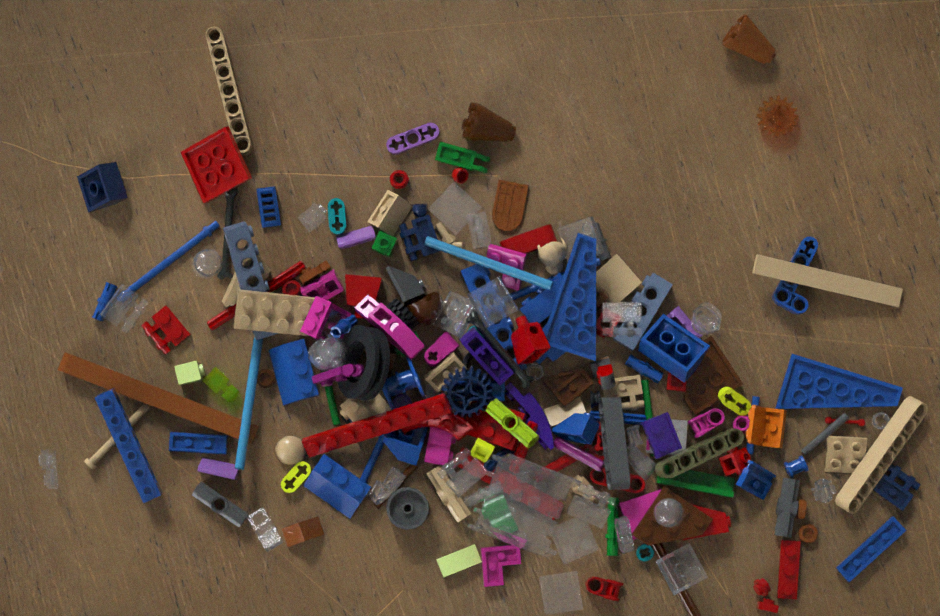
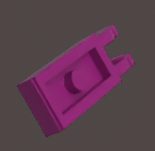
M347 364L312 376L313 384H321L322 387L333 385L334 381L342 382L350 376L359 377L363 375L365 368L361 364Z

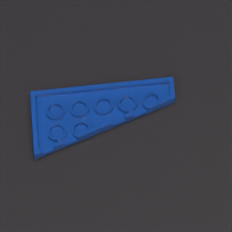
M577 233L544 334L551 347L596 361V238Z
M791 354L775 409L898 406L903 387Z

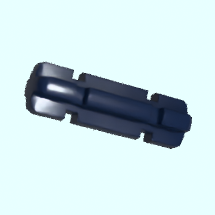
M507 448L500 450L491 457L492 459L484 463V469L487 472H492L495 467H498L508 457L515 454L516 448L515 451Z

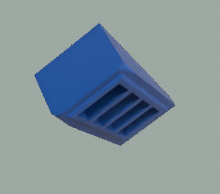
M276 187L256 189L262 228L281 226ZM272 193L273 197L262 198L263 194ZM263 202H274L272 205L263 206ZM275 209V212L264 214V210ZM276 216V220L265 221V218Z

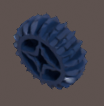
M463 366L462 372L456 368L455 375L450 372L448 374L450 379H444L446 385H442L441 390L444 391L443 393H445L452 410L454 409L455 416L459 412H461L462 418L465 417V413H468L469 418H472L473 412L479 416V409L485 412V405L488 406L490 403L489 399H493V394L490 393L493 391V386H489L491 380L486 379V373L480 375V369L474 372V368L471 366L469 371H466V367ZM466 379L464 384L454 386L457 382ZM472 381L478 382L482 386L483 391L475 388L472 385ZM468 385H469V390H470V392H469V395H467V397H466V399H465V393H464V391H465L466 389H468ZM451 393L456 394V396L461 397L462 404L458 403L453 398ZM479 399L477 402L469 405L471 400Z

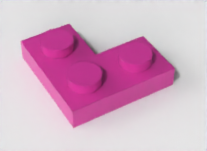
M490 244L486 257L524 271L527 254ZM502 274L501 286L517 291L520 290L522 280Z
M519 544L481 547L484 587L504 585L502 566L521 564Z

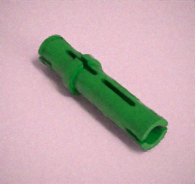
M607 497L606 556H619L620 498Z

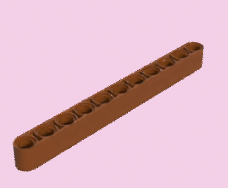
M64 352L58 367L59 371L109 390L115 388L119 394L239 439L242 419ZM252 423L248 440L250 444H253L259 426Z

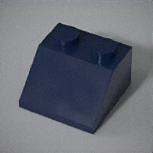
M117 162L99 164L77 176L88 213L115 205L128 198Z

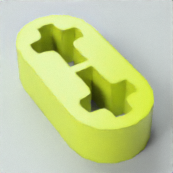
M723 387L718 393V399L738 415L745 416L749 413L752 407L751 403L734 389ZM725 394H728V395L730 394V396H731L733 399H732V400H729L728 398H725L724 396H725ZM739 402V403H741V404H744L745 407H744V408H740V407L737 405V403Z
M303 461L298 462L282 479L281 488L287 493L295 492L312 472L310 464ZM306 465L308 473L306 475L302 473L297 477L296 475L300 471L298 467ZM295 477L296 480L293 483L295 487L293 489H286L287 484L285 481H291Z

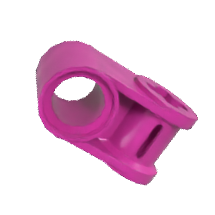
M445 332L426 350L424 354L426 364L435 367L449 354L455 352L460 345L448 332ZM430 353L432 355H434L435 353L437 354L436 361H434L433 359L431 361L429 360Z
M712 409L694 417L687 424H690L696 439L722 424L725 416L722 410ZM712 412L720 414L721 419L718 423L711 421L710 415Z

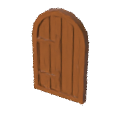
M498 180L492 209V220L498 229L512 231L520 225L529 185Z

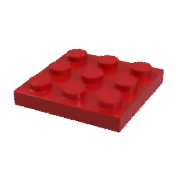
M229 126L216 131L181 151V155L203 203H208L252 179Z

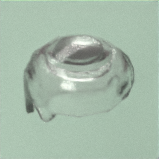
M212 249L199 251L192 262L193 272L203 279H209L217 275L222 266L221 256Z
M666 498L656 504L654 517L660 525L666 528H674L684 521L685 511L680 502L672 498Z

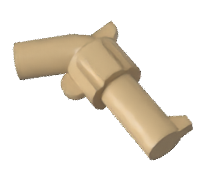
M442 222L434 226V229H437L442 236L441 240L443 242L465 249V242H455L456 237L447 232Z

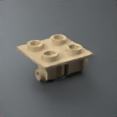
M828 436L826 439L825 472L853 473L866 455L867 438Z

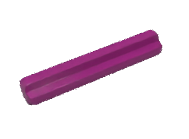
M561 437L555 438L553 442L555 448L597 471H601L604 467V462Z

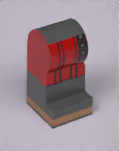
M609 356L597 358L596 361L590 360L593 378L598 379L600 389L607 390L613 388L616 383Z

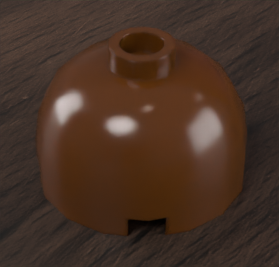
M439 291L424 295L414 301L413 304L412 302L406 304L405 307L417 318L416 321L419 324L426 322V325L435 323L437 321L436 317L442 313L443 300Z

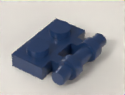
M429 215L411 220L413 225L411 229L407 228L406 223L399 225L401 231L399 234L401 239L404 240L406 255H409L410 261L418 259L416 252L420 250L423 257L441 252L424 245L427 236L437 239ZM416 234L419 244L413 246L410 236Z
M891 464L887 469L891 473L889 476L884 474L873 491L903 511L914 496L908 491L909 488L912 487L917 491L921 484L915 481L916 478L912 475L908 476L901 471V467ZM896 476L905 482L903 486L894 481Z

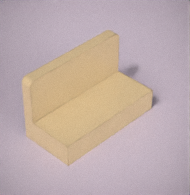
M387 190L367 222L384 233L394 236L399 225L402 224L412 208V205L399 195Z

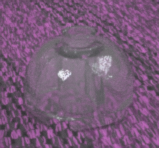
M328 334L329 338L325 340L322 338L318 339L308 351L309 361L321 371H328L342 366L347 355V349L341 337L335 338Z

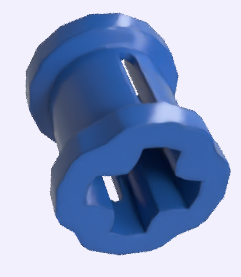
M802 455L789 463L784 462L785 470L790 478H794V475L802 471H809Z

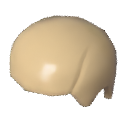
M295 436L283 437L277 442L275 447L277 458L280 462L288 465L297 464L302 461L306 454L302 440Z

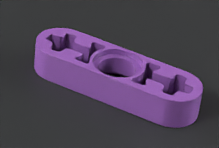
M427 123L390 137L386 143L387 150L391 154L396 155L432 142L438 138L439 128L434 123ZM429 127H431L432 130H436L434 132L433 137L427 134L424 136L425 140L423 141L421 138V134L418 132L422 130V134L428 132ZM412 133L416 134L419 138L415 144H411L407 140L408 136ZM401 137H404L407 147L401 144L398 146V150L390 148L392 141L399 143L402 142Z

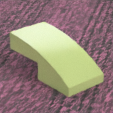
M475 544L436 559L443 577L482 562Z

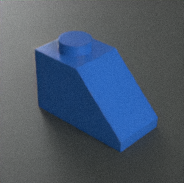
M586 412L584 414L574 413L553 427L552 432L557 437H561L566 441L591 445L600 424L594 419L592 414Z

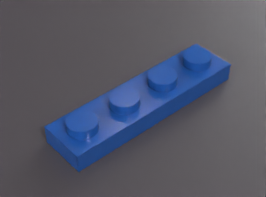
M891 516L846 557L836 569L848 582L852 581L897 540L906 529L894 516Z

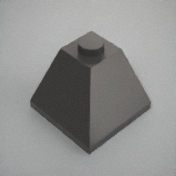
M390 266L386 267L404 305L425 295L423 290L426 287L422 279L417 280L414 275Z

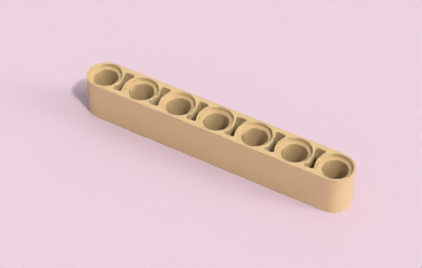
M210 27L206 31V39L228 126L237 146L243 141L248 143L247 149L240 150L242 156H246L251 153L253 147L225 36L219 27ZM219 33L220 37L218 40L213 41L210 38L211 35ZM218 51L225 52L224 57L221 59L215 58V54ZM228 69L229 75L221 77L220 71ZM228 87L234 88V92L231 95H225L224 91ZM232 105L239 107L235 114L229 112V108ZM236 124H243L242 131H234V126Z
M912 396L907 397L837 494L835 499L837 506L851 514L856 513L861 508L926 416L928 411L927 404Z

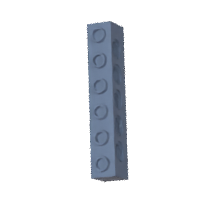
M244 221L224 227V235L240 290L270 291L267 280L263 281L262 278L264 268L262 262L258 263L256 257L259 255L257 245L252 243L251 237H254L251 225L248 226ZM240 240L247 241L244 248L237 247ZM251 258L252 263L249 266H243L244 259ZM251 276L257 277V281L254 284H248V279ZM252 330L256 340L278 334Z

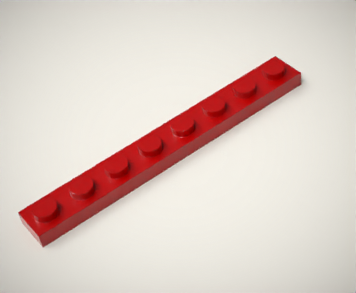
M445 393L305 437L302 439V444L310 458L452 412V408Z

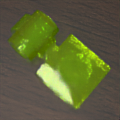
M216 367L202 380L216 394L222 389L223 393L221 396L229 403L234 401L240 392L232 384L226 386L230 379Z

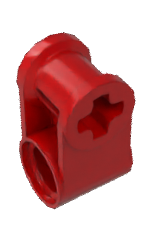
M591 576L586 580L585 587L588 592L619 602L620 589L624 583ZM592 580H598L600 584L599 588L595 591H592L589 586Z

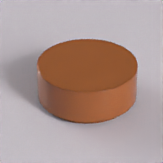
M798 499L797 519H804L806 516V500Z
M804 524L798 530V537L804 543H812L818 537V530L812 524Z

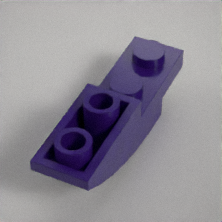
M510 382L505 387L507 390L505 395L512 402L516 400L520 405L518 409L530 416L525 421L526 424L529 421L538 424L536 433L540 438L539 444L545 450L547 448L552 450L554 448L553 436L541 406L530 392L523 396Z

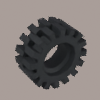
M395 298L387 306L411 331L419 324L412 312L398 299Z

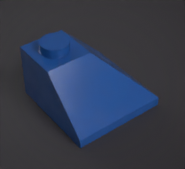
M429 427L413 429L405 434L401 429L385 434L383 442L397 460L416 466Z

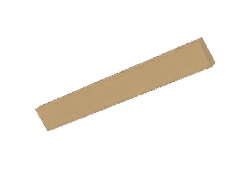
M758 254L756 255L752 271L753 274L893 307H899L903 291L902 288Z

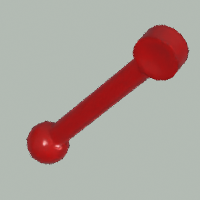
M826 417V418H825V423H826V424H831V423H833L836 419H832L831 417ZM847 420L845 424H858L861 427L865 425V420Z

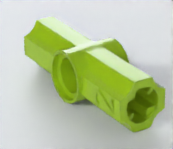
M497 398L489 403L486 409L488 414L528 449L534 446L539 438L535 431ZM515 419V426L510 428L509 422Z

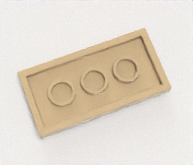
M238 289L233 327L234 329L308 336L300 332L315 297Z

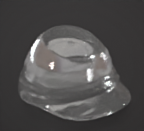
M702 302L693 310L691 320L693 330L700 335H708L720 330L721 312L713 304Z

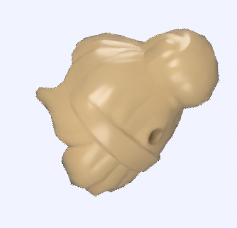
M560 238L562 243L550 242L543 247L537 246L539 259L546 265V270L553 275L562 271V262L568 253L567 244L562 238Z

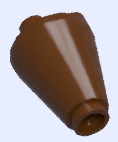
M470 103L468 119L464 118L462 123V129L464 130L462 138L475 141L502 142L514 139L516 126H512L511 122L479 103Z

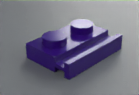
M668 412L641 422L655 459L682 448Z

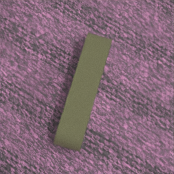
M726 429L659 461L655 466V472L660 478H673L741 445L744 441V434L739 429ZM731 433H733L735 437L733 442L730 440ZM715 441L718 442V449H717V450H715V448H714V442H715ZM698 449L702 451L701 458L697 455ZM682 457H684L686 460L684 466H682L681 464ZM666 464L669 467L668 474L664 472V467Z

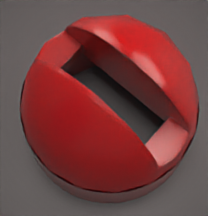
M455 168L452 171V178L455 182L463 184L468 180L469 173L466 169Z

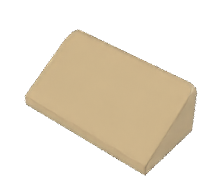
M452 352L425 374L424 377L432 388L439 393L442 391V385H446L444 379H450L448 374L451 372L455 375L456 368L462 372V367L465 365Z
M580 396L565 408L560 403L544 409L550 427L558 425L574 413L584 414L586 412Z

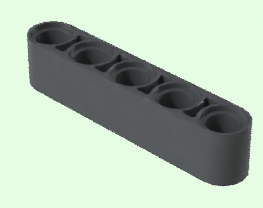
M602 397L599 399L598 406L607 487L609 490L629 489L630 473L621 398Z

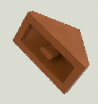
M318 516L282 529L288 547L325 535Z

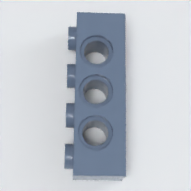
M655 273L645 277L641 284L644 286L641 293L636 292L632 299L634 305L631 309H626L622 316L625 319L622 325L617 324L612 332L615 335L613 340L631 351L636 347L673 285ZM653 290L656 293V298L649 300L646 297V291ZM643 306L646 309V315H637L636 308ZM627 323H634L636 331L633 333L626 330Z

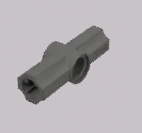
M783 478L780 498H778L776 506L777 520L774 535L790 538L792 536L794 518H796L798 510L797 496L800 480Z
M202 481L192 493L193 497L239 528L249 515ZM219 499L225 502V507L222 510H218L215 506L216 501Z

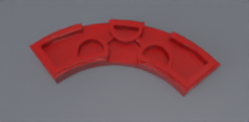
M452 412L401 429L405 434L421 427L439 428L450 433L457 441L474 431L469 422L458 414L455 416Z

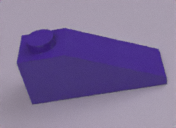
M474 326L459 339L462 345L499 385L514 374L512 369Z

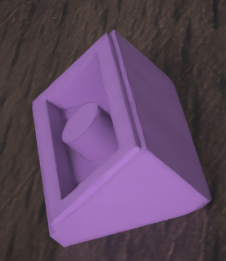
M368 226L338 235L336 238L338 247L342 250L376 239L373 226Z
M202 458L197 471L236 480L239 469H235V464Z

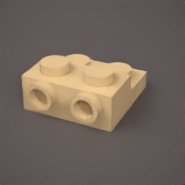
M378 394L375 398L368 401L348 398L340 405L342 410L339 412L346 420L350 418L352 422L390 411L391 408L383 397Z

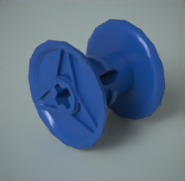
M407 356L406 359L410 369L399 374L395 372L394 376L386 379L382 388L391 410L395 409L391 397L400 393L406 394V391L418 387L421 396L426 398L418 373L411 359Z

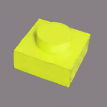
M478 438L469 455L485 463L488 461L495 446Z

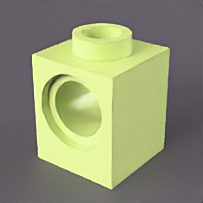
M197 360L174 366L180 386L202 381V376L205 375L203 364H199Z

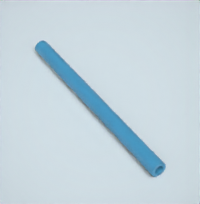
M427 236L424 243L428 247L550 290L553 281L429 236Z
M254 337L235 462V469L244 470L263 338L256 340Z

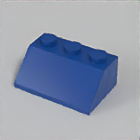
M663 314L640 339L638 351L685 383L698 368L710 345Z
M305 339L289 342L269 350L283 405L320 396L318 384H313L312 376L315 373Z
M323 454L303 485L349 519H351L372 489L370 485L326 454Z

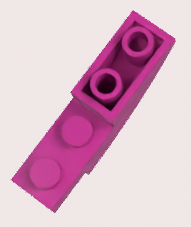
M369 295L355 307V311L375 328L380 329L385 334L387 340L411 360L425 347L404 322L384 304H379Z

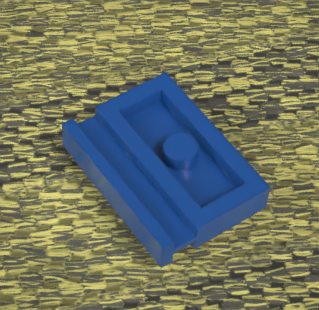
M748 460L749 464L747 468L744 467L736 485L764 500L772 485L771 480L776 475L757 463Z

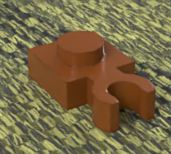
M326 260L312 269L308 267L301 272L302 275L299 279L303 285H306L320 276V274L329 270L331 266Z

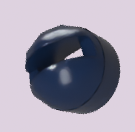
M412 204L413 214L416 217L425 216L428 211V204Z

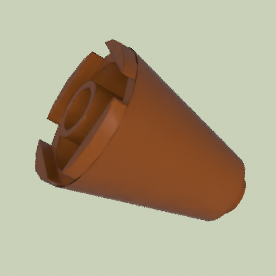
M743 14L737 19L739 23L735 26L732 25L722 40V45L762 64L770 63L776 56L774 53L775 48L749 16Z

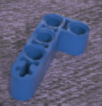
M811 236L804 238L799 243L790 262L795 263L796 258H801L804 261V265L809 266L818 249L817 240ZM810 242L812 248L807 251L806 255L802 254L806 249L805 244ZM779 281L772 295V300L776 305L795 315L804 313L809 306L806 298L795 293L799 284L794 283L790 285L787 281ZM778 292H784L786 294L785 301L782 302L778 300ZM795 301H801L803 303V309L801 311L795 309Z

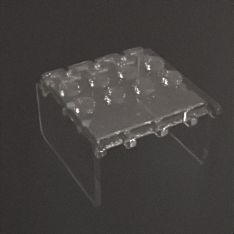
M510 453L502 457L493 454L492 459L498 462L494 473L491 471L486 472L487 476L492 477L488 491L480 489L479 493L485 495V499L481 509L476 507L473 509L474 512L479 514L476 524H468L467 528L545 557L555 556L557 551L549 549L551 540L546 539V536H554L558 522L552 520V517L560 518L564 504L558 502V500L566 501L570 488L579 486L581 481Z

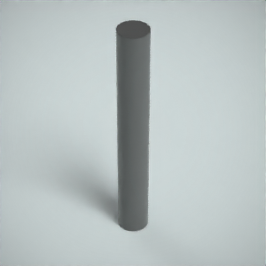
M843 413L801 450L802 453L807 456L843 425L849 417Z

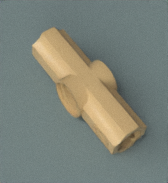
M441 465L427 473V476L437 490L438 496L444 505L448 507L457 523L471 514L462 500L460 492L453 481H450Z

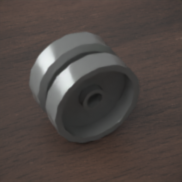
M411 487L400 488L393 492L388 499L386 505L387 516L391 523L398 528L405 530L415 529L421 526L427 519L429 502L426 496L418 489ZM405 505L411 506L410 512L404 510Z

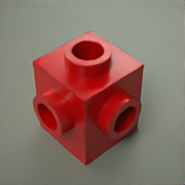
M735 447L727 451V455L719 458L726 476L736 473L737 476L741 475L744 467L747 468L749 464L747 461L751 460L746 447L742 449Z

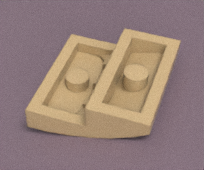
M618 254L613 256L596 272V291L600 293L602 290H605L609 296L606 300L612 309L642 283Z

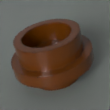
M262 369L258 372L257 383L259 386L269 388L274 385L276 377L273 371Z

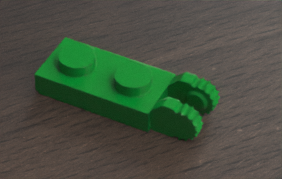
M440 142L435 161L470 171L487 173L488 169L483 166L474 165V160L476 158L483 162H490L491 158L478 154L473 150Z

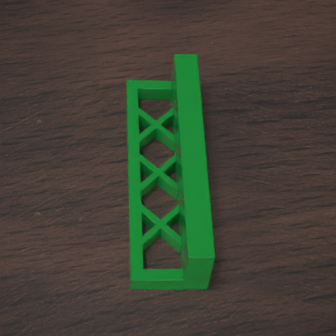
M665 465L664 472L666 474H668L669 467L667 465ZM688 470L673 478H660L657 476L655 483L733 498L735 478Z

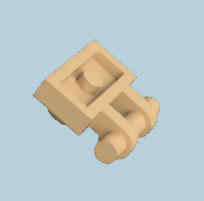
M640 375L615 378L616 385L613 388L603 389L604 397L629 396L630 402L622 403V410L631 409V411H636L637 408L644 407V400L636 401L635 395L643 394Z

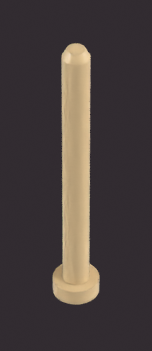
M143 404L129 418L132 426L149 410L150 406L148 404ZM113 437L90 459L86 458L84 460L92 470L97 467L95 464L116 444Z

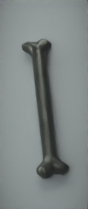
M236 187L225 193L227 198L225 227L233 224L234 198L239 193ZM225 235L222 269L217 274L220 280L233 277L229 270L230 252Z
M472 311L470 317L466 319V323L473 324L518 376L522 382V387L528 389L530 383L534 381V377L528 376L522 371L479 320L478 312Z

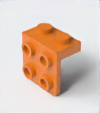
M752 405L748 413L750 422L749 428L746 431L747 442L757 446L782 449L787 410Z

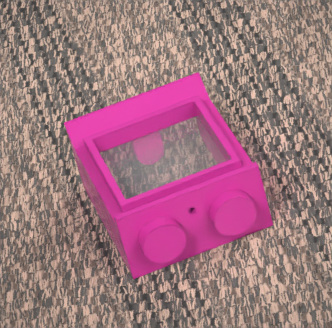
M316 296L300 332L338 349L345 334L339 338H334L330 333L332 331L331 328L337 325L340 319H346L354 314Z

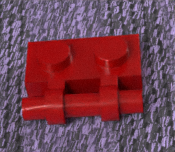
M167 305L151 317L156 322L153 326L147 321L141 325L147 337H151L156 343V348L165 355L171 351L167 346L170 342L177 347L191 335ZM160 328L167 336L163 340L156 332Z

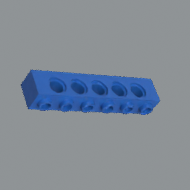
M475 264L461 270L483 325L506 351L513 349L511 329L514 326L510 317H505L503 311H506L503 300L499 301L496 296L499 291L495 282H490L488 276L491 275L489 268ZM478 279L485 280L486 286L483 289L475 286V282ZM485 297H492L494 303L491 306H485L482 302ZM493 314H498L501 316V322L493 324L490 321V317ZM502 331L507 332L509 335V339L505 342L498 339V334ZM526 364L518 365L522 371L527 369Z
M115 388L95 397L97 405L143 503L161 496L162 490Z

